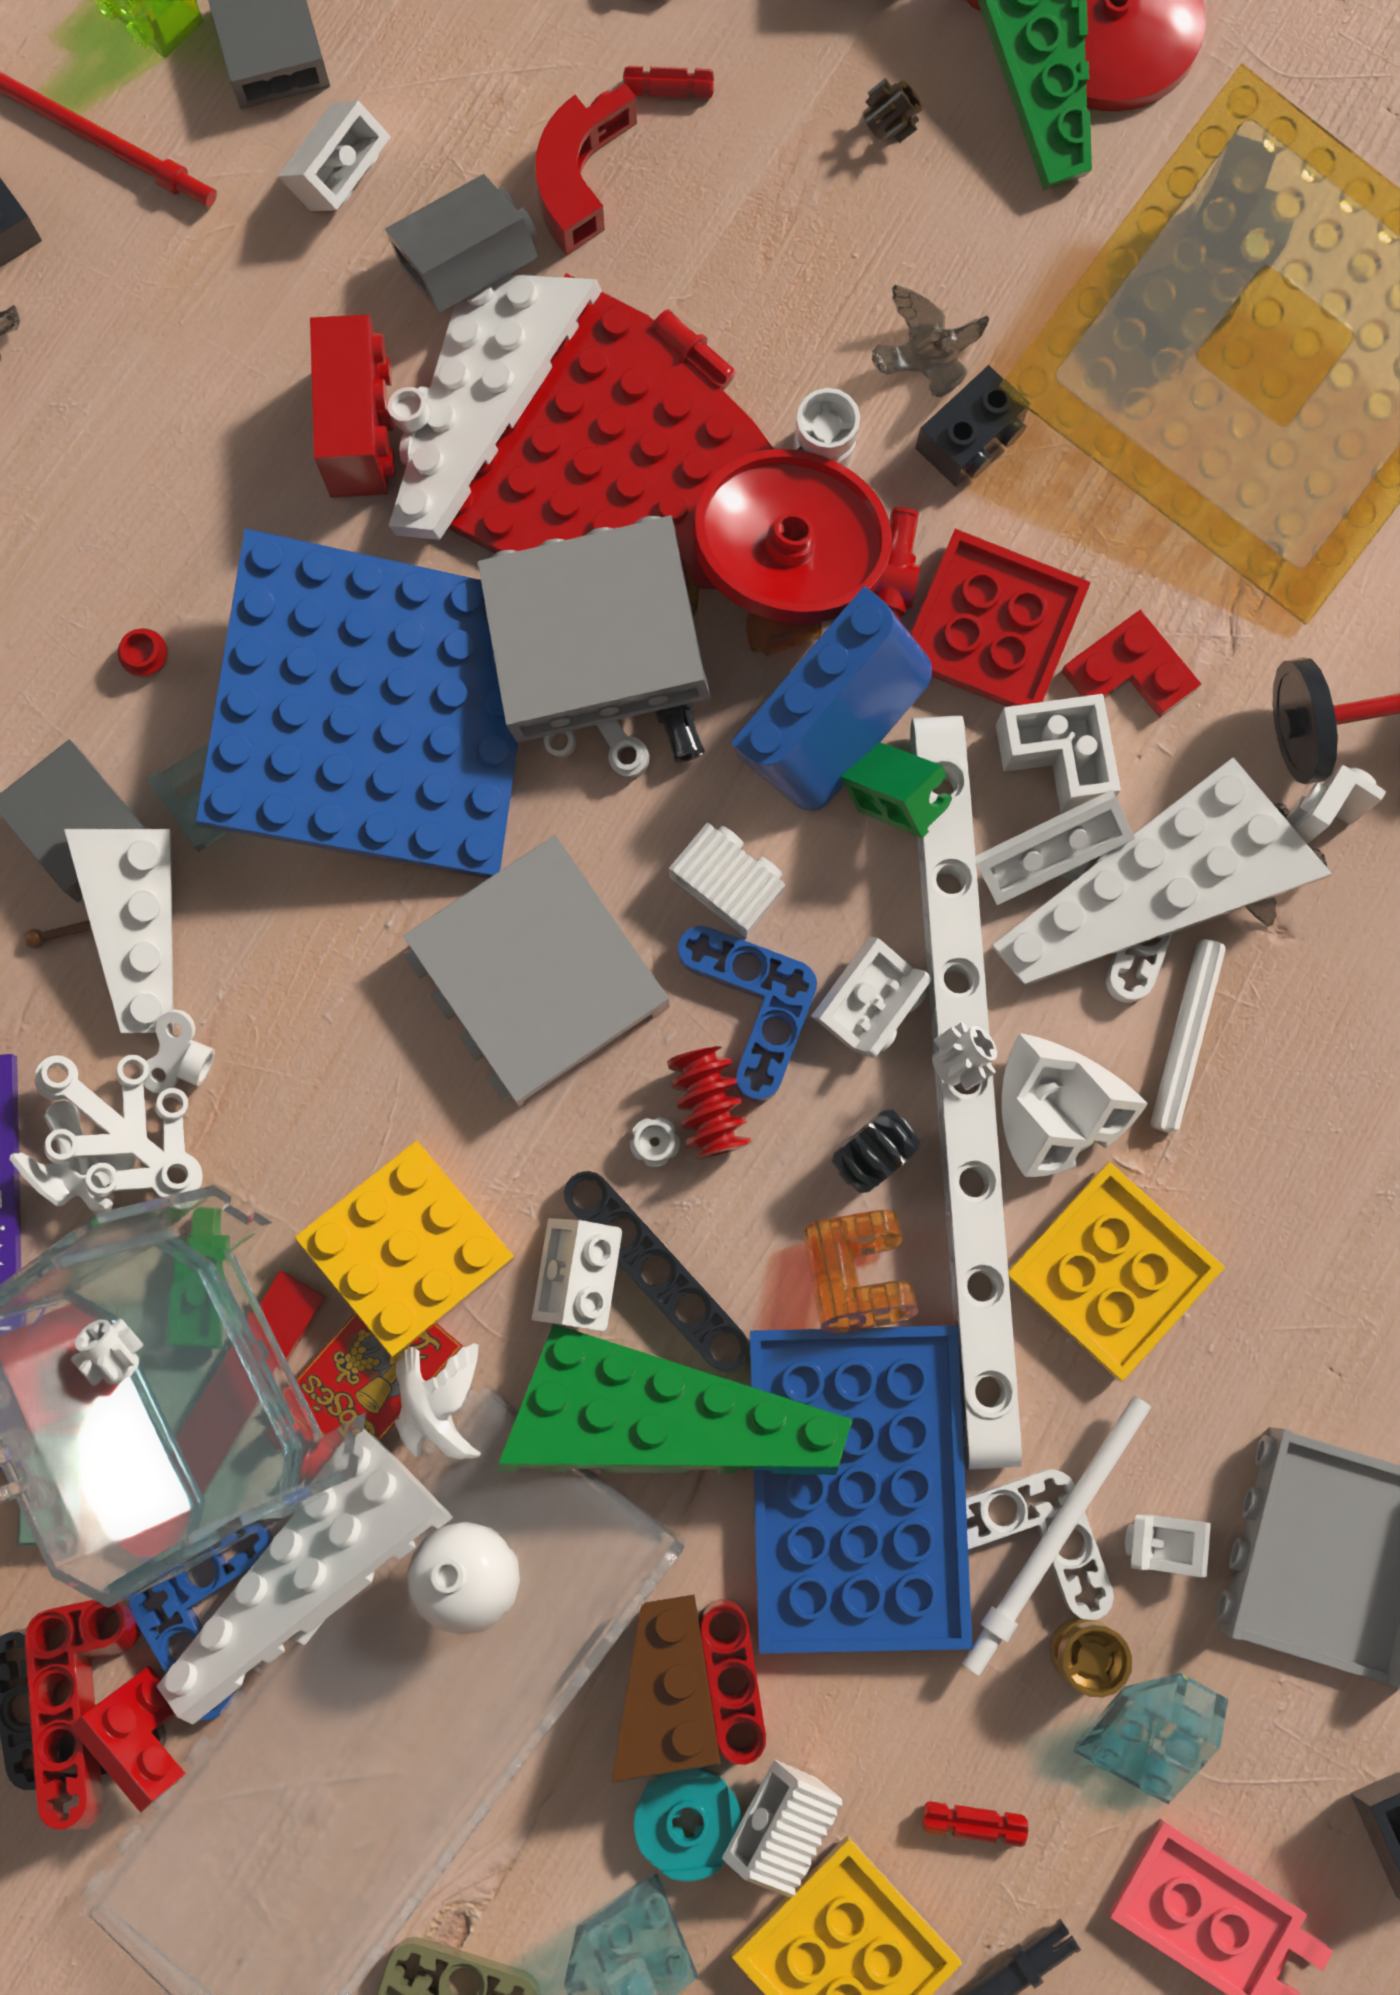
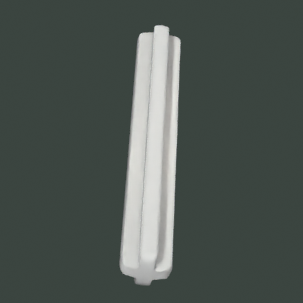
M1202 939L1196 945L1150 1122L1151 1127L1166 1133H1175L1180 1129L1226 951L1225 945L1217 941Z

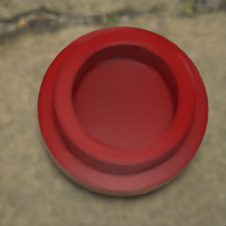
M146 628L135 629L125 634L120 641L117 651L118 660L129 674L141 678L150 677L160 672L165 666L168 659V647L164 639L157 632Z

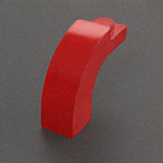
M626 83L612 92L606 91L601 93L588 108L583 105L575 94L557 109L540 137L535 161L540 209L550 234L566 255L605 230L603 204L586 184L581 173L587 160L597 150L637 124L636 96Z

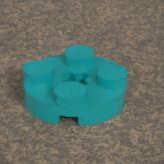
M707 1768L653 1777L646 1783L635 1810L634 1832L639 1850L647 1861L649 1859L653 1866L662 1870V1873L671 1879L697 1881L712 1876L723 1867L725 1861L722 1857L742 1821L739 1802L725 1778L720 1773ZM683 1808H692L694 1815H702L704 1820L703 1824L695 1826L694 1835L690 1837L684 1836L682 1827H673L672 1823L673 1818L681 1816Z

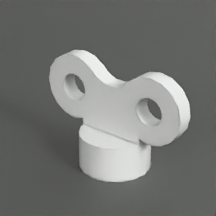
M404 387L395 391L389 398L388 412L394 424L404 432L401 437L399 450L403 465L408 463L417 430L425 426L430 418L431 410L426 401L429 387H419L418 389Z
M170 1010L160 1016L156 1022L155 1031L160 1048L156 1055L146 1061L149 1066V1073L143 1085L151 1092L158 1094L165 1089L174 1088L179 1079L200 1086L207 1077L215 1057V1049L191 1040L195 1035V1024L190 1015L181 1010ZM173 1022L181 1027V1034L178 1036L170 1031L169 1027ZM155 1068L164 1070L166 1074L165 1080H158L155 1077Z

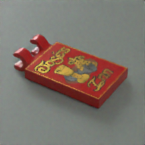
M354 1313L280 1397L291 1409L268 1431L265 1437L279 1450H286L304 1429L325 1448L304 1470L318 1484L362 1428L382 1442L396 1426L395 1420L400 1419L399 1415L402 1408L400 1386L396 1376V1363L399 1355L392 1359ZM437 1323L406 1349L413 1347L419 1350L420 1372L423 1380L427 1381L437 1377L445 1369L448 1359L455 1356L464 1346Z

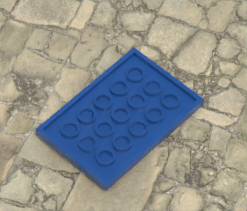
M958 1325L750 1331L751 1387L853 1419L836 1475L772 1474L769 1470H754L759 1654L973 1649Z

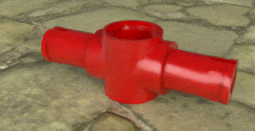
M893 507L891 509L889 519L892 533L891 553L881 582L873 592L888 605L899 620L901 616L906 614L907 608H912L920 571V565L915 564L916 556L912 554L919 512L906 507Z

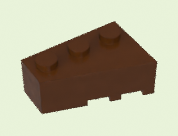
M695 1594L641 1603L611 1779L613 1783L721 1765Z

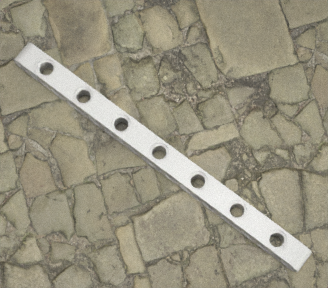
M962 716L912 718L910 725L911 754L942 765L947 775L945 780L949 781L954 791L951 794L952 800L949 807L928 827L929 833L923 838L917 836L927 973L932 976V981L928 985L933 1054L940 1049L935 1044L934 1039L961 1022H964L968 1030L973 1026H978L989 1034L965 726ZM933 791L931 792L929 798L930 804H932L937 799V796H939ZM942 874L953 875L960 882L961 891L955 894H947L941 891L937 885L936 877ZM950 971H957L963 974L969 984L968 991L961 994L950 991L944 983V974ZM934 1068L953 1325H958L965 1465L967 1470L1020 1467L1022 1462V1446L993 1075L976 1085V1090L973 1094L966 1095L959 1093L952 1085L944 1082ZM963 1171H975L982 1177L984 1190L979 1197H970L961 1190L959 1179ZM974 1272L983 1273L990 1279L992 1284V1292L989 1298L983 1302L975 1300L968 1293L967 1282ZM990 1376L999 1384L1000 1396L993 1405L985 1407L977 1400L975 1388L979 1380Z

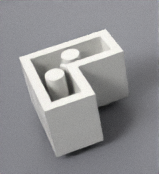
M1103 694L1004 707L995 725L1004 772L1052 765L1060 812H1067L1110 790L1116 796L1121 791Z

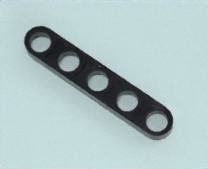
M591 1171L578 1172L573 1175L566 1183L564 1198L568 1208L578 1220L608 1226L617 1218H626L632 1221L637 1231L636 1238L632 1244L619 1249L617 1263L715 1369L727 1371L734 1370L742 1365L747 1358L749 1345L747 1337L738 1325L602 1176ZM582 1181H594L602 1189L601 1201L592 1209H582L573 1201V1190ZM651 1256H661L671 1266L670 1277L662 1285H650L642 1278V1264ZM685 1294L698 1295L705 1303V1315L701 1321L695 1324L684 1323L676 1315V1303ZM721 1332L732 1333L740 1342V1353L731 1362H719L711 1354V1340Z

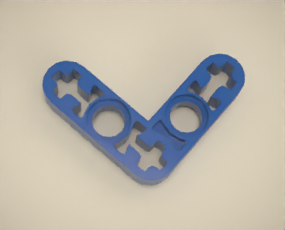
M691 927L679 939L678 956L683 967L691 973L764 1000L737 1069L736 1085L741 1095L746 1099L754 1102L767 1101L776 1094L781 1085L816 992V975L808 965L710 927ZM700 938H704L709 941L708 949L720 955L723 952V945L731 947L732 949L726 957L724 973L715 970L719 963L718 959L703 956L700 962L693 961L692 951L686 948L689 943L697 945ZM741 955H752L761 963V973L754 980L744 981L734 974L733 963ZM770 963L779 965L775 976L788 980L791 979L793 973L803 976L801 984L808 988L807 992L798 991L795 998L785 995L786 986L773 980L771 991L761 988L768 978ZM779 1018L787 1022L791 1030L789 1040L781 1045H771L762 1035V1027L766 1021ZM754 1046H757L769 1055L783 1056L781 1064H778L771 1058L766 1077L773 1080L771 1086L762 1085L759 1092L750 1089L751 1080L744 1076L746 1071L755 1072L761 1060V1054L751 1053Z
M244 1518L230 1524L141 1581L133 1589L129 1601L130 1611L133 1613L135 1622L165 1674L177 1661L169 1651V1642L172 1636L177 1632H186L195 1639L203 1628L192 1606L250 1570L272 1542L271 1530L263 1521L257 1518ZM241 1528L246 1534L256 1532L260 1539L254 1544L256 1554L252 1557L251 1553L244 1551L228 1560L235 1567V1570L229 1573L225 1557L214 1545L220 1542L223 1552L241 1540L238 1533ZM195 1557H206L215 1566V1578L207 1587H199L189 1579L188 1567ZM150 1587L155 1593L163 1590L167 1593L168 1599L164 1601L162 1607L168 1619L175 1617L178 1613L183 1619L182 1622L168 1627L161 1635L156 1627L165 1623V1619L158 1609L148 1611L144 1605L150 1598L148 1592ZM236 1691L200 1720H211L223 1714L232 1705Z

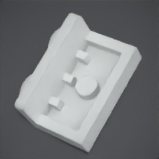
M1342 765L1322 784L1316 782L1306 797L1302 795L1288 814L1286 820L1292 824L1295 831L1308 844L1330 826L1335 816L1348 824L1356 822L1381 802L1386 791L1377 786L1376 780L1367 772Z
M869 936L811 1017L853 1052L875 1058L893 1043L897 1035L896 1029L906 1015L914 1011L922 1003L926 995L925 989L932 981V976L924 970L912 968L879 938Z

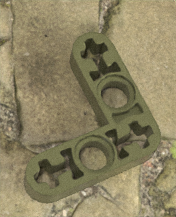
M410 1937L402 1940L395 1947L387 1963L378 1995H456L450 1988L449 1977L451 1973L460 1968H469L478 1976L480 1982L479 1989L473 1995H486L490 1976L498 1978L494 1989L497 1992L511 1994L514 1986L522 1987L524 1989L523 1995H541L539 1983L533 1975L524 1970L428 1939ZM411 1953H417L421 1956L420 1966L432 1971L436 1970L438 1960L447 1962L439 1979V1988L430 1986L434 1974L425 1971H418L415 1979L407 1978L405 1976L406 1967L398 1963L399 1960L407 1961Z

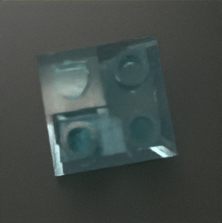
M1182 1673L1124 1686L1075 1743L1073 1752L1091 1761L1099 1768L1107 1770L1141 1789L1146 1794L1169 1804L1220 1749L1228 1699Z
M657 1873L648 1875L577 1925L564 1981L568 1995H677L699 1978Z

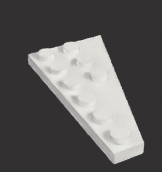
M508 274L455 304L426 399L431 410L430 418L425 426L417 430L390 519L389 527L396 536L437 540L442 538L470 495L469 484L483 463L490 464L498 452L495 444L507 426L514 427L552 369L551 358L563 340H570L578 329L577 318L587 303L594 304L602 292L597 279Z
M1233 757L1134 834L1136 839L1117 847L996 941L993 944V948L1025 986L1079 967L1089 961L1124 951L1148 940L1160 938L1228 914L1252 903L1284 894L1286 891L1329 878L1332 873Z
M362 1428L318 1485L309 1493L306 1500L282 1530L274 1537L247 1574L241 1578L238 1585L211 1619L206 1622L176 1663L170 1667L167 1674L157 1685V1688L179 1719L190 1724L196 1723L242 1686L245 1673L262 1660L269 1664L285 1652L284 1642L299 1630L308 1634L372 1583L374 1571L392 1556L401 1560L416 1548L413 1541L431 1525L440 1529L453 1516L376 1436Z

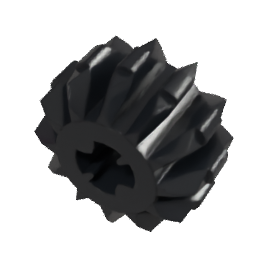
M893 1109L884 1110L839 1147L833 1155L832 1163L839 1171L838 1174L848 1185H851L858 1193H867L879 1186L913 1156V1153L919 1148L920 1139L913 1132L914 1128L904 1117L901 1118Z

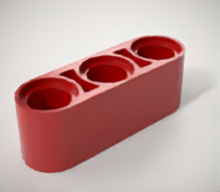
M718 1599L712 1601L704 1609L700 1625L717 1740L721 1753L728 1761L737 1765H747L755 1762L762 1755L766 1746V1732L749 1624L743 1608L737 1602L730 1599ZM729 1612L739 1620V1629L733 1637L719 1639L710 1632L709 1624L711 1619L718 1613ZM738 1667L747 1674L748 1681L740 1692L727 1693L719 1687L718 1678L724 1669ZM738 1722H746L756 1730L754 1741L744 1748H737L731 1745L726 1738L729 1728Z

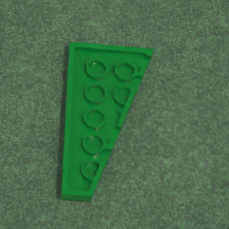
M978 0L1043 190L1085 177L1092 170L1090 112L1087 110L1086 83L1089 80V61H1085V38L1088 35L1087 0Z
M553 1324L499 1460L498 1472H518V1468H547V1472L567 1473L568 1469H601L603 1473L687 1474L688 1470H716V1474H737V1470H769L772 1474L836 1475L853 1419Z

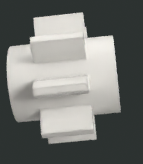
M961 1022L934 1039L935 1044L940 1049L932 1056L933 1066L940 1078L947 1084L955 1086L961 1082L965 1090H969L995 1074L996 1071L989 1063L996 1059L997 1049L990 1035L982 1028L973 1026L968 1030L964 1022Z
M119 1318L113 1325L109 1321L101 1319L92 1322L79 1333L75 1340V1347L79 1353L74 1355L71 1361L92 1386H96L102 1379L107 1384L114 1385L126 1380L136 1370L139 1364V1357L135 1351L143 1347V1343L122 1319Z

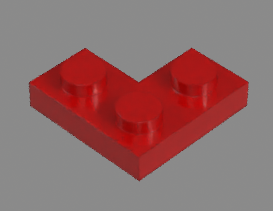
M1141 609L1065 664L1061 670L1062 674L1081 697L1103 694L1105 699L1130 681L1159 718L1197 691L1202 685Z
M150 1665L83 1714L70 1727L140 1813L173 1787L186 1774L152 1734L171 1719L175 1713L157 1688L161 1678Z

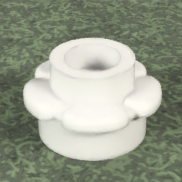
M658 1117L655 1120L645 1118L639 1121L633 1128L634 1138L630 1140V1149L633 1156L637 1160H644L645 1164L649 1167L664 1166L668 1161L667 1159L675 1157L680 1148V1138L674 1133L675 1126L669 1120ZM653 1137H657L660 1140L659 1145L656 1147L650 1144V1140Z

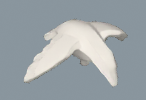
M59 1100L53 1102L46 1109L44 1118L52 1132L57 1129H66L75 1136L83 1135L78 1108L72 1103ZM62 1138L55 1139L58 1154H66L71 1150V1145L67 1140ZM14 1153L10 1155L9 1159L35 1190L54 1205L62 1207L73 1197L80 1196L95 1216L103 1217L110 1214L113 1202L109 1195L106 1197H95L86 1190L84 1181L87 1171L97 1163H107L113 1166L116 1171L130 1170L134 1167L136 1157L132 1154L77 1157L62 1164L54 1162L52 1164L39 1163L32 1156ZM97 1172L91 1177L93 1185L98 1188H106L107 1184H111L110 1176L104 1172Z
M473 1343L468 1347H463L455 1356L448 1359L445 1369L437 1377L427 1381L423 1380L420 1372L419 1350L410 1347L399 1355L396 1363V1376L400 1386L402 1408L399 1415L400 1419L395 1420V1425L401 1440L415 1457L421 1454L422 1445L426 1440H431L447 1457L462 1460L464 1458H478L481 1455L478 1450L472 1447L459 1434L451 1414L458 1412L470 1388L477 1363L478 1344Z

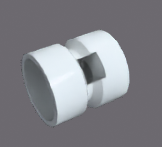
M832 388L815 390L807 395L798 407L793 449L822 455L847 467L854 455L860 422V413L854 400L841 390Z

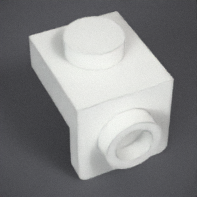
M1136 1514L1134 1524H1129L1125 1537L1126 1555L1132 1556L1131 1568L1207 1577L1211 1523L1152 1514Z

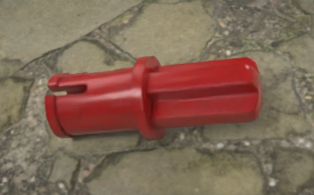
M670 309L664 310L657 316L650 329L653 332L655 331L680 355L678 361L682 363L685 360L715 388L726 389L735 377V369L707 345V337L703 334L697 335L689 329Z

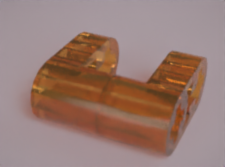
M875 1210L829 1218L811 1223L803 1229L802 1234L820 1327L823 1331L827 1333H844L896 1324L909 1320L918 1314L919 1309L914 1286L908 1281H889L860 1287L854 1257L886 1252L898 1247L903 1241L900 1222L896 1212L891 1210Z

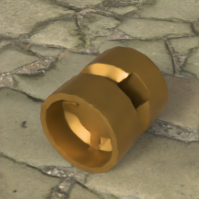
M1079 1617L1066 1620L1056 1629L1050 1643V1657L1054 1669L1074 1689L1088 1697L1104 1698L1116 1694L1127 1683L1132 1672V1655L1128 1643L1118 1632L1098 1620L1081 1619Z

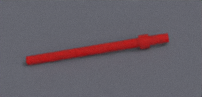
M0 71L1 94L154 177L156 184L175 195L181 192L206 207H211L214 204L217 191L188 175V170L184 166L171 159L163 161Z

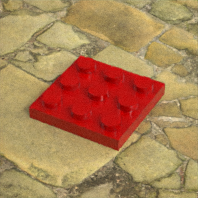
M955 528L911 635L929 657L933 678L1006 707L1043 702L1091 582Z

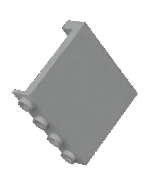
M671 515L662 518L647 516L639 519L635 524L615 529L608 527L597 528L590 531L586 536L569 540L550 539L541 543L539 547L518 552L504 550L495 553L491 558L478 561L505 721L517 743L711 699L698 647L678 547L679 539Z
M556 835L403 935L411 947L403 955L417 976L421 979L427 974L430 975L439 988L438 991L431 995L447 1020L455 1015L458 1016L467 1030L459 1036L475 1061L485 1056L495 1073L487 1077L502 1101L505 1103L513 1097L519 1108L526 1105L525 1099L649 1015L654 1018L670 1007L668 996Z
M1270 1427L1268 1436L1263 1435L1261 1437L1255 1454V1464L1260 1466L1255 1487H1249L1243 1501L1242 1515L1247 1518L1242 1539L1237 1538L1230 1553L1229 1566L1230 1569L1234 1570L1229 1591L1224 1590L1221 1593L1217 1605L1216 1619L1221 1622L1219 1632L1233 1639L1249 1641L1376 1680L1400 1690V1465L1294 1434L1287 1429Z

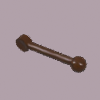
M87 920L46 931L31 929L25 934L24 940L27 946L39 948L43 945L44 941L92 930L90 921Z

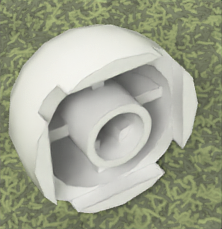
M469 1522L442 1526L426 1536L412 1554L407 1572L409 1597L418 1614L438 1630L457 1635L484 1632L492 1627V1624L498 1621L504 1612H508L515 1602L520 1583L517 1557L513 1550L508 1547L505 1540L492 1528Z

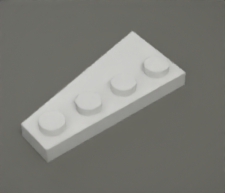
M64 829L120 1032L156 1033V1022L159 1017L170 1010H174L171 830ZM174 1022L169 1027L171 1032H174Z

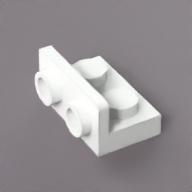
M548 1218L533 1307V1321L599 1331L607 1329L622 1237L621 1228L582 1220Z

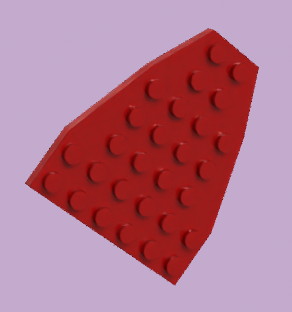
M567 273L564 275L565 278H575ZM601 292L594 304L587 303L576 321L579 327L570 340L564 339L551 358L552 369L514 427L507 426L495 444L498 452L490 464L483 463L469 484L470 495L447 529L493 553L504 550L518 552L539 547L541 543L550 539L569 540L586 536L590 531L597 528L608 527L615 529L635 524L636 521L647 516L662 518L671 515L679 539L678 547L686 587L689 589H717L708 579L698 562L693 544V522L699 497L708 481L726 464L744 455L774 448L755 422L721 388L718 389L712 386L685 360L682 363L678 361L680 355L655 331L653 332L650 329L654 320L649 315Z

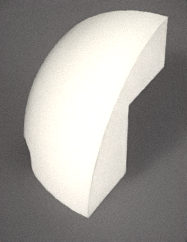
M1019 1033L1009 1055L1002 1086V1121L1012 1157L1025 1177L1047 1176L1075 1167V1158L1079 1152L1094 1143H1098L1103 1148L1110 1146L1135 1122L1148 1104L1130 1086L1110 1071L1087 1057L1054 1042Z

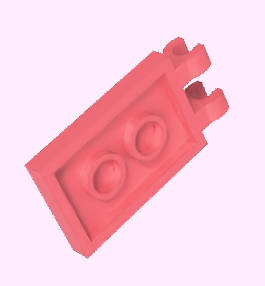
M1160 1819L1108 1912L1111 1919L1227 1995H1300L1301 1993L1295 1988L1278 1979L1291 1952H1295L1322 1971L1333 1953V1950L1327 1947L1326 1943L1300 1928L1307 1916L1302 1909L1163 1819Z

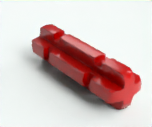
M626 66L623 72V84L626 83L635 96H643V91H650V96L687 98V93H694V98L709 99L714 93V72L711 69L695 68L694 73H688V68L650 66V71H643V66Z
M933 1801L926 1802L923 1809L922 1826L927 1834L945 1836L946 1832H951L953 1838L995 1844L997 1839H1001L1004 1845L1016 1847L1026 1845L1029 1825L1028 1819L1022 1814L1005 1812L1004 1816H999L995 1810L954 1805V1809H949L947 1803Z

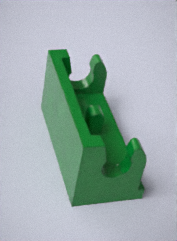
M878 742L869 753L840 776L858 812L920 838L929 833L928 827L946 811L952 800L951 795L942 793L937 796V799L932 804L929 801L931 792L939 787L947 776L942 765Z

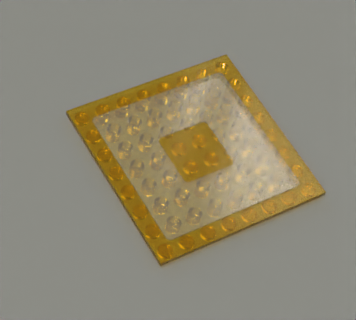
M1241 63L999 387L1306 625L1318 612L1400 504V188Z

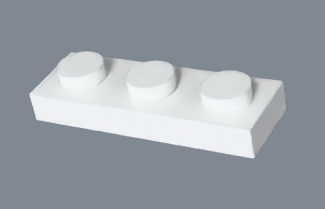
M1110 790L975 857L976 864L996 904L999 905L1136 838L1116 795Z

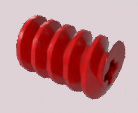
M721 1046L686 1052L674 1056L667 1061L669 1070L684 1072L672 1081V1086L675 1090L688 1092L680 1097L676 1103L677 1108L680 1110L693 1111V1113L681 1120L682 1129L698 1131L686 1140L687 1149L702 1151L694 1159L729 1153L742 1149L752 1143L751 1138L735 1136L734 1133L735 1130L746 1124L747 1121L744 1117L730 1116L729 1111L740 1105L742 1100L738 1097L725 1095L726 1090L737 1084V1079L722 1077L720 1071L733 1063L732 1058L716 1057L715 1052L721 1049Z

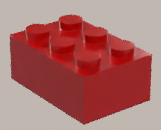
M369 314L310 317L314 459L329 496L333 498L388 495L387 477H395L396 467L393 447H389L387 432L394 431V422L388 412L386 386H392V369L390 357L386 356L383 333L375 334Z

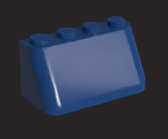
M863 586L731 741V744L739 759L795 806L806 811L819 810L825 807L844 786L840 776L869 753L878 742H881L926 690L932 677L931 661L888 605L866 586Z

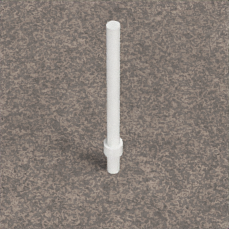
M1132 1397L997 1609L992 1606L981 1622V1625L985 1628L972 1646L973 1649H970L962 1662L965 1667L978 1676L981 1675L1002 1640L1007 1643L1019 1626L1015 1622L1016 1618L1152 1408L1140 1398Z

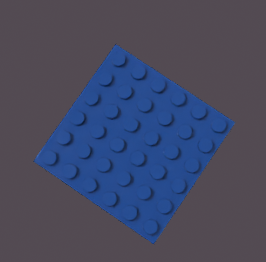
M245 528L195 825L483 878H490L498 873L501 869L518 743L505 721L481 580Z

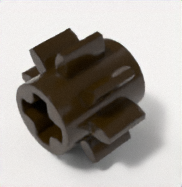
M884 78L867 92L869 98L866 100V104L869 107L863 111V116L867 126L879 140L885 141L887 138L890 139L894 136L900 144L918 130L915 124L919 122V118L916 115L922 111V105L917 94L908 83L901 80L899 83L891 86L889 81Z

